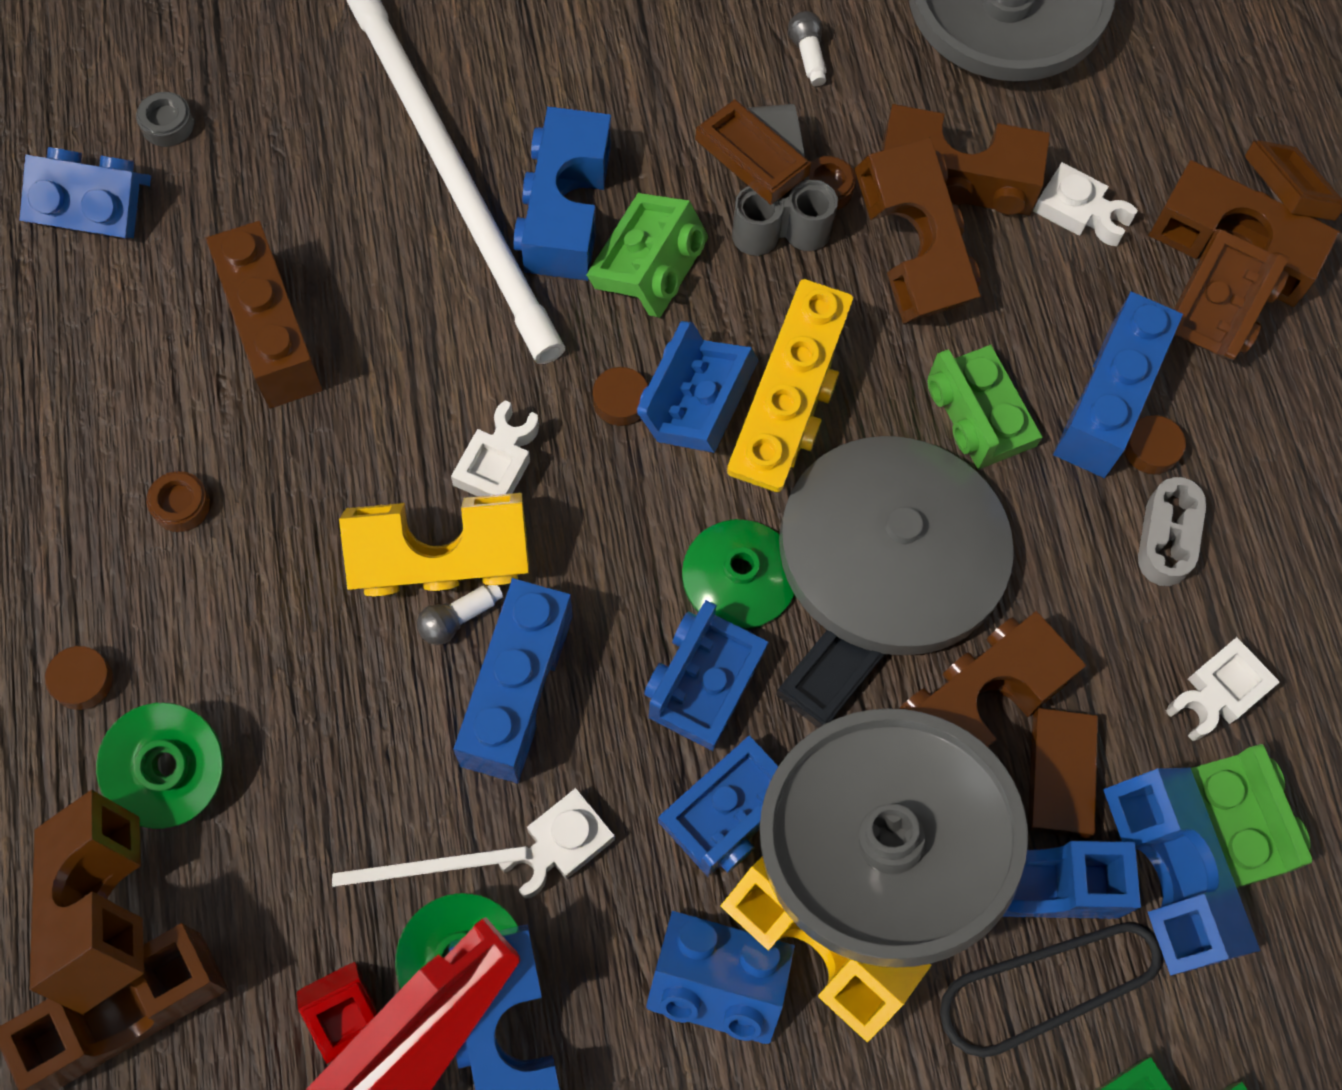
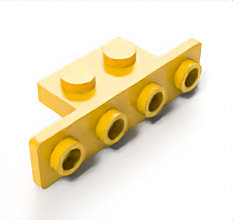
M802 279L799 282L727 468L729 476L774 492H780L784 487L790 468L795 465L800 449L812 450L822 419L814 417L813 414L818 401L829 404L840 373L830 369L836 345L852 305L853 296L851 294L807 279Z

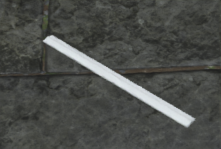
M526 846L333 873L332 886L526 860Z

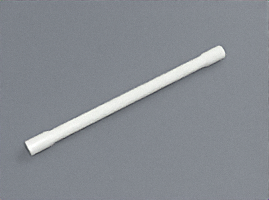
M346 0L360 28L366 32L512 310L515 316V324L537 364H547L556 360L564 353L565 346L545 308L538 303L389 23L388 13L381 0Z

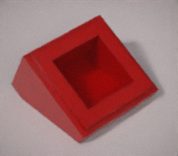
M355 962L312 982L296 993L298 1010L326 1064L333 1061L378 1014L362 974Z

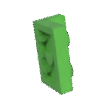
M637 193L586 275L595 289L638 297L649 316L661 317L671 299L677 294L680 284L697 256L701 254L708 239V234L689 200Z
M992 345L957 358L953 357L949 349L937 353L927 380L930 395L937 406H944L953 423V435L957 446L962 453L970 454L978 470L1038 446L1042 435Z
M1263 744L1251 746L1238 755L1191 768L1236 888L1287 874L1312 863V857L1309 852L1310 837L1303 822L1293 815L1284 793L1285 780L1277 762L1269 758Z

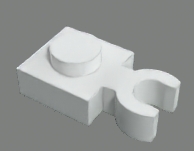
M1062 162L1039 197L1033 212L1079 236L1087 225L1095 229L1097 237L1102 242L1111 246H1117L1126 230L1116 226L1111 220L1119 221L1129 227L1138 210L1126 201H1108L1103 197L1109 186Z
M506 400L497 407L494 414L496 428L494 434L490 435L477 429L451 475L453 486L475 496L512 494L530 462L529 451L520 448V446L529 444L536 437L539 430L538 414L531 412L524 425L512 427L507 424L513 413L512 405Z
M1236 637L1188 678L1198 691H1186L1179 695L1169 704L1166 713L1172 717L1183 708L1193 709L1199 716V725L1190 732L1188 737L1192 741H1196L1216 727L1219 713L1231 724L1275 687L1279 680Z
M575 788L527 827L528 833L536 843L530 848L526 847V860L500 863L499 866L505 874L520 863H526L534 869L531 880L519 889L524 899H528L537 895L546 883L547 872L554 866L567 880L615 841V836Z

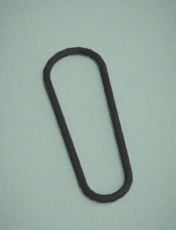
M1128 922L1116 924L964 974L950 984L942 997L940 1016L943 1030L951 1042L966 1054L982 1058L1000 1055L1151 981L1161 966L1162 954L1159 943L1150 931L1141 925ZM1131 932L1138 934L1150 946L1152 953L1151 965L1142 975L995 1046L982 1048L970 1045L958 1036L952 1026L949 1014L951 1001L957 991L968 983L1120 933Z

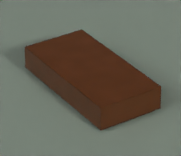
M735 99L696 127L695 140L770 205L810 174L811 162Z
M1261 140L1253 141L1244 157L1292 214L1333 221L1337 220L1342 212V198L1297 147Z
M1037 708L1033 713L1028 831L1085 839L1094 836L1097 715Z

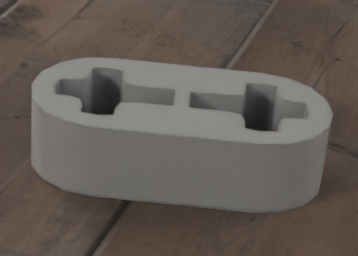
M1172 477L1164 480L1152 493L1146 505L1138 553V565L1142 574L1149 581L1159 586H1172L1180 583L1195 568L1199 558L1206 511V497L1202 489L1195 482L1187 478ZM1171 496L1179 498V507L1186 509L1177 519L1176 523L1171 522L1173 505L1167 502ZM1168 540H1173L1171 558L1178 560L1172 568L1165 566L1164 556L1158 554L1167 544Z

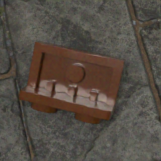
M1221 229L1215 230L1174 310L1183 313L1174 335L1221 358L1234 360L1239 352L1245 354L1259 334L1261 324L1256 322L1263 306L1266 301L1269 303L1274 302L1286 284L1288 272L1283 271L1289 257L1279 252L1270 253Z

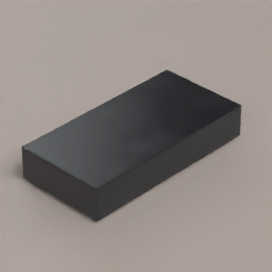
M826 630L778 688L776 696L819 728L835 718L886 654L855 646L837 637L831 631Z

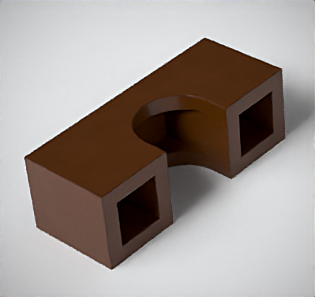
M892 104L882 150L931 137L935 151H939L946 162L948 178L945 184L952 204L980 206L995 209L1000 213L1009 215H1031L1043 187L1050 137L1049 132L997 123L988 149L976 154H967L955 150L946 142L942 132L945 113Z
M931 137L869 154L854 169L870 220L888 215L904 217L914 225L920 239L917 256L914 259L900 263L887 272L903 324L963 306L981 297L978 290L981 282L979 268L976 261L971 256H968L962 238L964 233L963 217L958 206L951 203L945 184L948 178L946 162L939 151H935Z
M1190 160L1148 236L1194 259H1197L1217 229L1226 231L1270 253L1279 252L1289 257L1283 269V271L1288 272V279L1277 299L1295 307L1315 282L1340 231L1322 223L1315 217L1292 214L1284 204L1272 199L1269 195L1255 191L1222 175L1213 168L1205 167Z
M260 220L206 237L254 378L268 408L271 409L323 391Z
M1035 611L1020 624L1014 617L1005 621L986 639L992 647L977 659L970 652L964 654L942 674L947 680L946 684L932 695L926 688L921 689L899 709L923 712L954 723L968 731L989 748L997 738L979 717L977 711L978 696L987 693L1006 696L1029 717L1037 708H1040L1067 686L1086 664L1045 619Z
M92 789L34 829L29 990L81 1014L86 1013L144 974L143 918L107 900L115 886L124 877L141 866L139 816Z
M181 923L143 945L144 974L84 1014L47 999L1 1025L0 1049L18 1090H58L227 992L229 989L202 934Z

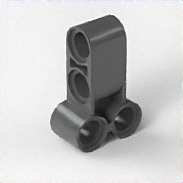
M794 104L746 108L805 157L797 111ZM808 176L770 205L752 188L747 186L739 192L735 200L732 239L735 246L741 252L748 255L760 256L772 251L776 247L779 238H786L793 247L802 251L821 249L828 243L832 234L838 203L835 190L820 180H809Z

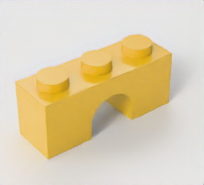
M522 493L464 498L461 506L463 531L457 539L443 546H430L414 537L407 524L405 503L346 508L339 518L347 590L363 588L364 595L385 596L399 592V585L423 583L424 590L440 591L459 586L460 579L482 578L485 585L511 583L512 578L518 579L517 574L529 572Z
M763 856L749 869L720 906L768 951L779 939L784 937L798 938L811 945L823 958L829 974L828 983L818 997L867 1043L904 1005L932 966L931 964L898 968L875 966L848 959L825 948L801 930L783 909L769 883Z

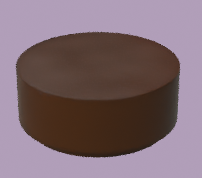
M823 156L811 161L809 180H820L835 190L838 197L837 210L846 206L852 198L856 181L851 166L844 160L833 156Z
M614 367L604 371L596 379L593 386V406L598 416L605 422L617 426H625L638 421L641 417L637 413V408L642 392L648 386L646 380L640 373L627 367Z
M1151 415L1143 417L1136 422L1124 451L1127 459L1136 469L1147 474H1162L1171 470L1183 456L1186 441L1182 430L1172 420L1163 416Z
M184 471L169 472L159 477L149 488L146 498L147 508L155 521L162 528L172 532H185L197 527L206 518L210 508V498L201 481L193 474Z
M73 646L62 650L53 657L45 672V685L49 694L60 704L73 710H84L99 704L109 693L113 682V673L109 663L97 651L86 646Z

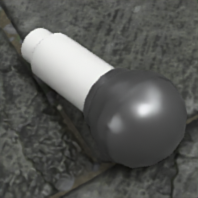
M803 11L791 18L787 32L789 38L800 49L806 76L810 79L812 86H821L826 82L825 73L827 71L820 47L823 24L815 13Z
M498 585L481 586L449 605L447 603L443 605H429L419 614L417 620L418 632L429 644H446L451 641L457 630L460 629L461 624L493 607L496 601L503 598V594Z

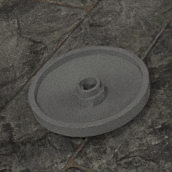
M909 0V4L916 25L930 45L952 63L987 78L1005 81H1030L1054 76L1082 61L1095 48L1104 34L1114 9L1115 0Z
M879 436L859 439L840 445L818 458L805 470L792 489L780 526L779 545L782 566L793 593L805 610L820 625L837 635V637L863 649L883 654H925L944 649L963 640L978 629L989 617L1001 599L1011 575L1013 564L1012 532L1005 510L995 492L977 471L954 454L938 446L911 438Z
M872 709L852 713L826 723L807 735L786 755L778 766L766 791L760 819V840L765 871L773 892L788 916L801 930L825 948L848 959L882 967H915L935 963L966 950L982 939L999 922L1014 899L1024 870L1028 846L1026 815L1020 794L1013 779L995 754L980 740L954 723L937 716L906 709Z

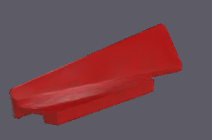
M486 917L481 919L444 958L438 954L423 966L306 1090H432L520 963L519 954Z

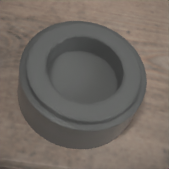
M172 92L154 93L145 98L137 108L136 120L142 134L147 141L161 147L177 145L186 140L193 130L194 118L185 99L178 94Z

